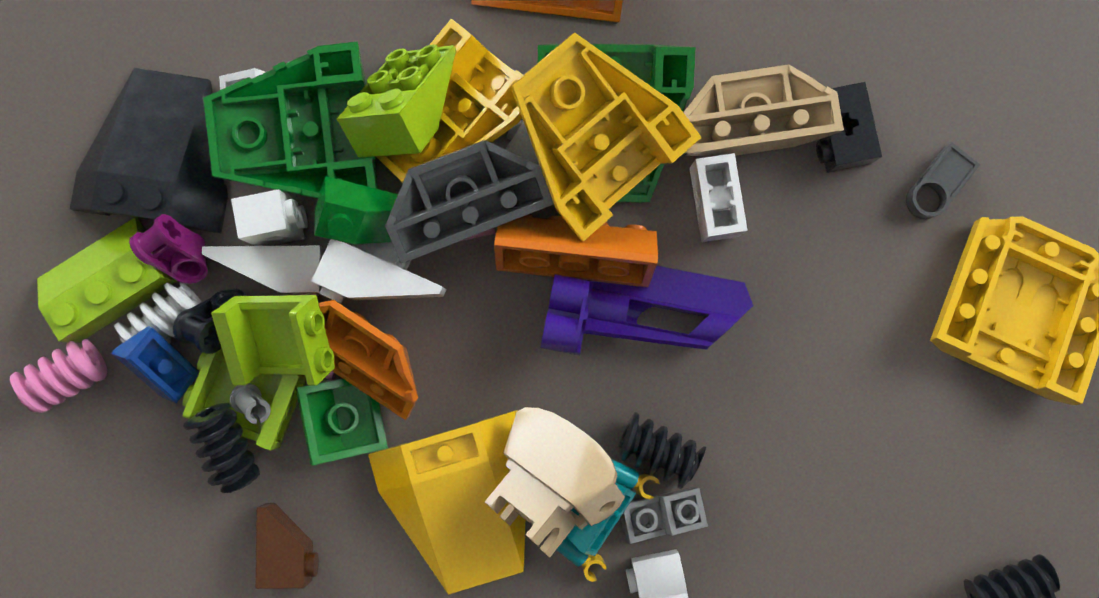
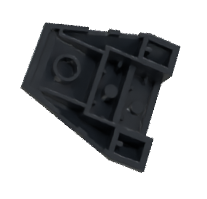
M134 68L76 172L70 210L105 216L116 214L148 220H155L161 214H166L186 228L222 233L228 200L227 186L224 184L223 179L212 176L203 101L204 97L213 94L211 81L204 78Z

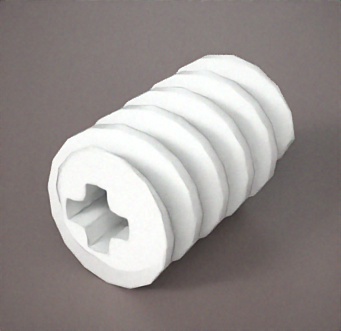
M167 282L164 284L168 294L166 298L154 292L152 294L156 304L154 308L142 302L139 304V307L144 315L140 318L130 312L127 314L131 324L129 328L120 322H117L114 327L122 343L150 326L170 344V336L174 337L173 324L177 316L184 310L190 309L202 301L186 284L180 283L181 286L176 288Z

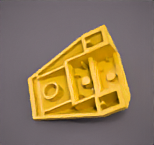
M453 19L449 20L430 43V45L434 44L437 47L454 45L456 49L437 132L421 153L376 156L402 183L408 169L482 140L492 143L517 125L522 119L511 85L523 74L518 70H512Z
M576 33L571 34L511 85L555 208L581 241H585L610 219L613 214L609 209L662 163L675 162L702 138L677 104Z

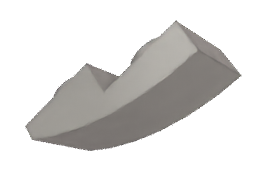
M697 487L654 495L652 499L641 498L632 500L620 517L625 541L629 544L666 534L673 536L708 526L700 488Z

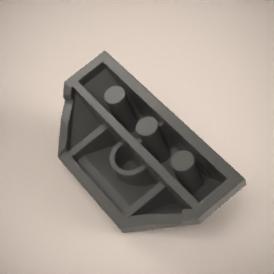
M482 140L408 169L385 227L402 264L551 206L554 202L538 164L487 140Z

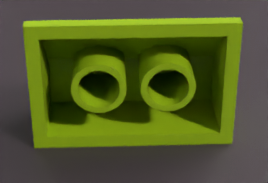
M134 217L37 278L38 308L59 342H82V340L87 339L133 310L142 302L152 298L154 292L158 294L165 289L164 284L167 282L171 285L177 282L159 269L143 263L133 253L129 243L130 237L137 232L144 233L146 231L138 218Z

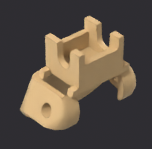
M525 407L516 412L503 453L508 458L505 466L510 471L487 498L485 503L498 513L508 502L509 505L500 515V518L508 525H511L518 515L532 525L525 535L537 546L540 545L545 537H548L540 547V550L548 557H551L575 525L582 530L588 524L593 526L605 520L620 507L625 497L615 484L617 472L613 461L595 440L571 422L553 412L540 408ZM575 508L579 512V516L572 512L571 509Z

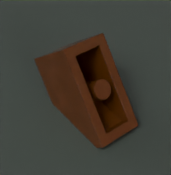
M266 503L257 507L255 589L305 588L312 581V577H316L318 573L319 558L318 553L313 552V541L276 503Z

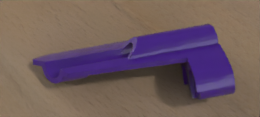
M656 266L649 287L595 282L555 274L540 348L580 356L583 335L591 334L707 350L754 305L744 282L662 266ZM651 307L707 317L689 334L637 324L639 315Z

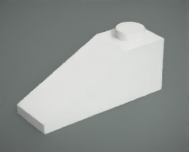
M330 239L311 280L322 286L319 294L339 303H342L344 296L353 300L443 297L446 292L444 287L347 243Z
M320 245L202 247V255L286 295H321L319 292L322 286L311 281L326 250Z

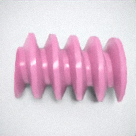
M88 339L82 340V348L75 342L69 341L66 344L68 355L61 349H55L52 352L54 363L49 358L43 356L38 360L39 369L32 364H28L24 368L25 376L19 372H14L10 375V383L23 405L32 412L44 413L49 411L53 405L63 403L66 397H74L79 393L80 389L90 388L94 381L98 382L106 378L108 369L101 353Z

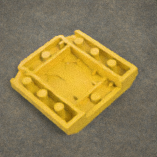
M1023 216L1009 217L1007 219L979 218L974 221L930 341L942 352L1046 399L1070 405L1083 404L1099 356V253L1086 244Z

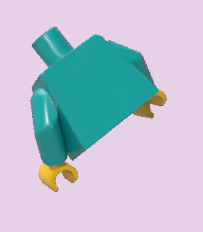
M612 460L617 472L615 484L625 497L620 507L608 518L593 526L588 524L581 530L575 525L556 549L574 565H582L586 579L591 582L597 579L588 568L592 564H599L603 569H607L604 559L597 552L635 494L637 493L645 499L654 498L653 496L644 493L643 484L647 480L660 484L656 477L648 474L639 475L637 470L616 460ZM575 508L571 509L572 512L579 516V512Z

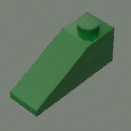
M325 176L315 207L314 235L354 245L392 242L385 225L398 194Z

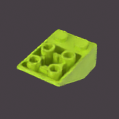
M433 44L419 50L406 51V49H397L386 56V62L381 68L368 77L367 84L363 89L349 99L347 102L348 106L339 115L337 121L358 157L416 154L422 152L439 128L456 53L454 45L437 47V45Z

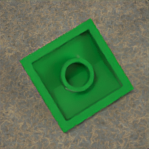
M338 379L319 383L317 386L308 385L296 388L311 466L388 448L379 402L346 380Z

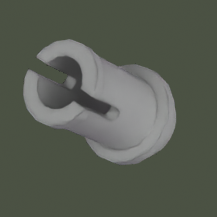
M251 383L238 385L230 394L231 406L235 411L243 413L250 423L257 424V419L262 423L268 419L271 412L270 405L261 398V392L256 385Z

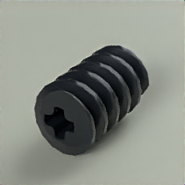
M229 403L216 404L203 409L183 425L186 430L198 428L199 431L192 435L189 440L192 444L204 442L205 445L199 448L195 454L198 458L210 456L211 459L207 460L201 468L204 472L216 470V473L208 478V484L211 486L222 484L220 488L222 493H232L251 484L260 475L259 467L253 463V453L247 450L249 447L248 441L245 437L241 436L243 433L242 426L235 423L237 414L234 410L229 409L231 406Z
M634 412L618 444V447L622 448L621 460L625 461L632 454H635L636 468H640L646 461H649L650 475L653 476L660 468H663V481L668 482L676 474L678 475L677 488L682 489L694 477L702 462L706 447L703 446L696 453L697 445L694 440H688L682 446V435L679 433L673 434L667 440V427L661 426L653 433V420L647 419L639 426V413Z
M1041 554L1034 556L1032 561L1023 559L1018 562L1017 566L1013 564L1006 565L1003 568V572L994 569L989 572L988 577L980 574L974 577L973 582L968 579L963 581L968 598H1056L1055 592L1060 590V581L1055 568Z

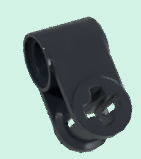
M240 289L222 290L196 306L184 310L177 316L173 324L175 339L183 344L193 343L197 346V349L206 354L218 352L221 349V344L211 313L232 297L246 296V293Z

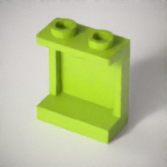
M317 295L234 296L211 313L233 385H247L259 374L305 375L308 385L317 386L335 368L334 353L329 346L324 327L325 319L320 311Z
M222 348L213 354L201 353L197 363V369L200 372L195 384L190 385L184 395L182 405L185 407L182 417L190 419L196 413L208 407L221 403L230 404V394L238 385L232 384ZM259 374L250 383L256 385L260 390L261 398L268 402L271 412L267 420L260 423L257 419V424H253L245 418L243 413L235 411L237 414L235 423L240 424L243 429L241 436L256 441L257 446L267 450L280 448L298 403L296 388L305 385V375Z

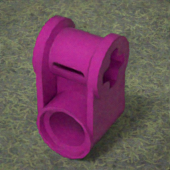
M161 214L154 220L153 226L144 233L137 232L130 237V248L140 261L159 269L176 281L192 284L203 280L207 276V257L202 255V247H206L204 238L182 226L171 216Z

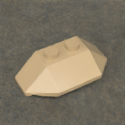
M789 64L711 76L684 111L686 117L702 137L686 151L687 156L712 157L735 153V156L790 148L844 131L837 91L828 86H823L812 77Z

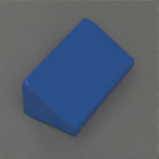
M150 326L116 347L111 353L159 396L174 403L180 400L199 374V371Z

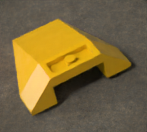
M518 410L368 454L379 494L448 595L524 572L526 520L518 515L512 524L508 525L500 518V515L509 505L508 502L498 513L485 503L487 498L510 471L505 466L508 458L503 453Z

